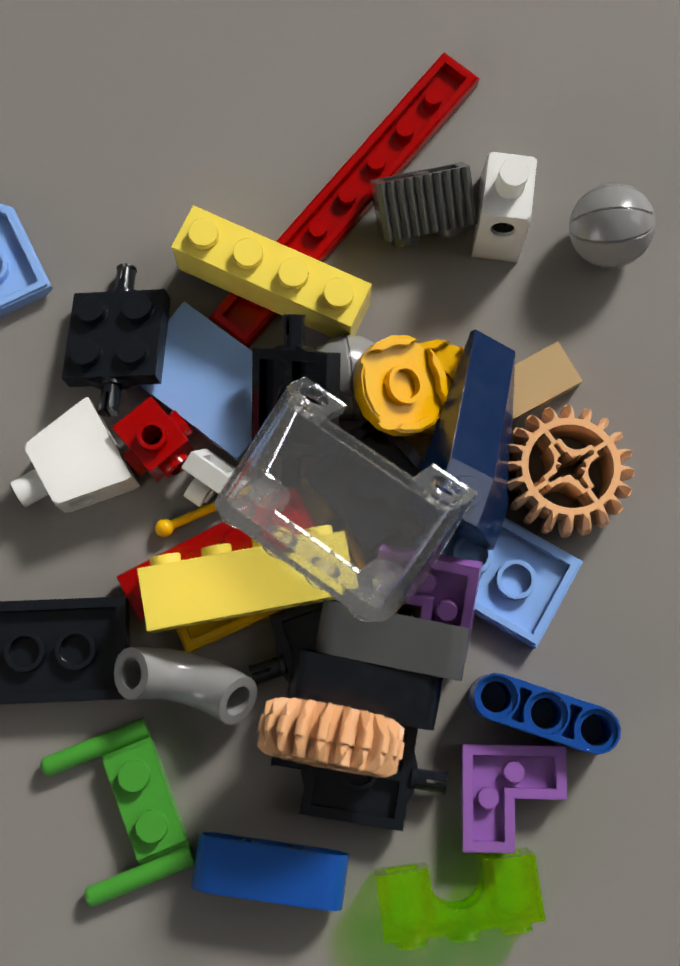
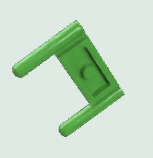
M144 717L48 755L40 763L42 773L51 777L98 757H103V765L137 861L139 860L140 865L88 886L85 889L84 898L91 907L101 905L195 865L196 857L194 851L189 844V837L156 745L151 738L148 723Z

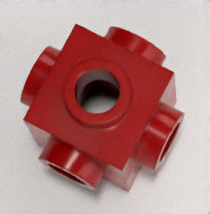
M152 396L148 397L112 427L128 447L121 453L125 460L139 476L148 470L157 482L164 476L170 479L183 471L182 465L190 452L195 451L188 439L194 433L176 410L167 415Z

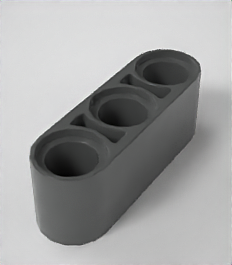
M323 599L313 651L462 681L471 629Z

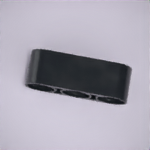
M296 648L286 698L292 699L294 697L302 700H314L347 706L383 715L385 718L394 719L403 726L434 730L444 678L327 655L310 649Z

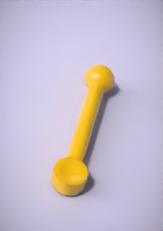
M245 487L175 519H160L155 524V532L158 536L167 538L172 535L174 529L252 496L248 487Z

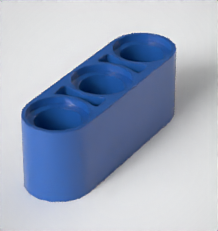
M492 673L481 676L472 683L468 690L469 706L475 715L480 718L580 752L604 754L615 748L620 740L621 727L619 721L608 709L505 674ZM489 682L500 685L506 696L503 707L496 712L487 710L481 701V691ZM538 699L548 701L554 711L551 724L542 729L536 726L531 718V708ZM590 715L596 717L602 726L600 739L591 745L583 739L581 734V725L584 719Z
M200 832L191 888L199 892L316 910L341 911L343 908L350 854L314 846L217 832Z

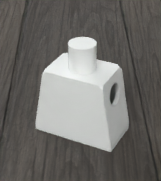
M499 152L488 153L480 179L476 213L477 224H475L471 257L518 262L531 220L537 167L536 158ZM497 223H508L506 227L508 232H497L492 229V226Z
M89 397L79 401L26 442L24 449L35 469L10 482L17 498L25 508L49 495L56 507L64 513H69L140 487L130 466L121 455L122 452L104 419L98 414V409Z

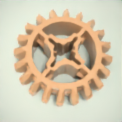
M565 405L559 417L551 407H548L542 412L541 420L534 415H530L524 421L526 430L516 427L512 432V439L516 444L509 445L511 461L507 465L510 477H514V479L509 480L507 485L510 493L517 492L519 496L511 502L510 508L516 511L525 505L530 510L523 519V522L527 525H530L537 517L542 518L541 533L543 534L550 533L555 523H558L559 534L562 538H568L572 534L574 525L581 536L588 535L592 531V523L599 528H603L609 524L607 513L617 515L623 510V506L618 498L625 499L631 495L632 489L622 481L631 479L634 476L635 470L629 466L621 465V463L631 457L632 450L625 448L617 450L615 445L623 438L622 432H614L609 437L604 431L609 424L608 418H602L596 425L591 423V409H584L580 416L575 418L571 405ZM554 437L572 438L580 441L587 447L572 449L566 446L561 439L555 440ZM537 445L542 452L539 458L545 466V474L539 481L533 484L529 473V456L532 447ZM597 459L602 471V486L598 497L591 490L594 484L591 482L588 472L589 466ZM579 461H582L574 470L575 473L572 476H560L550 482L560 467L565 468L569 465L572 467ZM552 492H559L569 498L572 503L577 501L580 507H562L548 501L544 496Z
M280 697L266 701L264 713L260 715L257 733H259L257 746L264 754L313 767L377 778H387L397 773L405 745L402 742L404 728L394 719L347 706L314 700H302L294 697L292 699Z

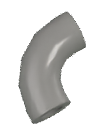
M129 647L118 655L114 667L115 684L118 692L124 698L129 700L161 699L182 703L200 709L228 725H233L243 720L252 710L257 698V685L251 677L220 661L191 652L162 647Z

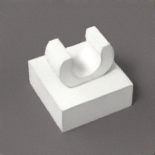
M207 448L191 451L181 468L195 478L183 496L201 507L204 502L209 504L216 493L223 496L236 491L246 475Z

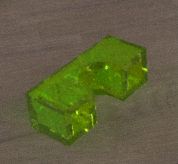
M528 848L515 849V853L476 854L478 867L477 885L468 897L459 901L444 900L433 892L429 868L425 862L374 869L384 943H395L397 950H413L427 946V938L448 935L449 942L460 943L479 939L480 930L500 928L503 935H517L532 931V923L546 921L535 853Z

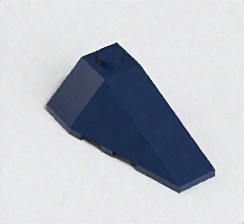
M475 329L469 334L406 511L487 550H494L509 506L510 490L507 485L510 480V471L507 464L511 461L509 445L512 444L515 351Z

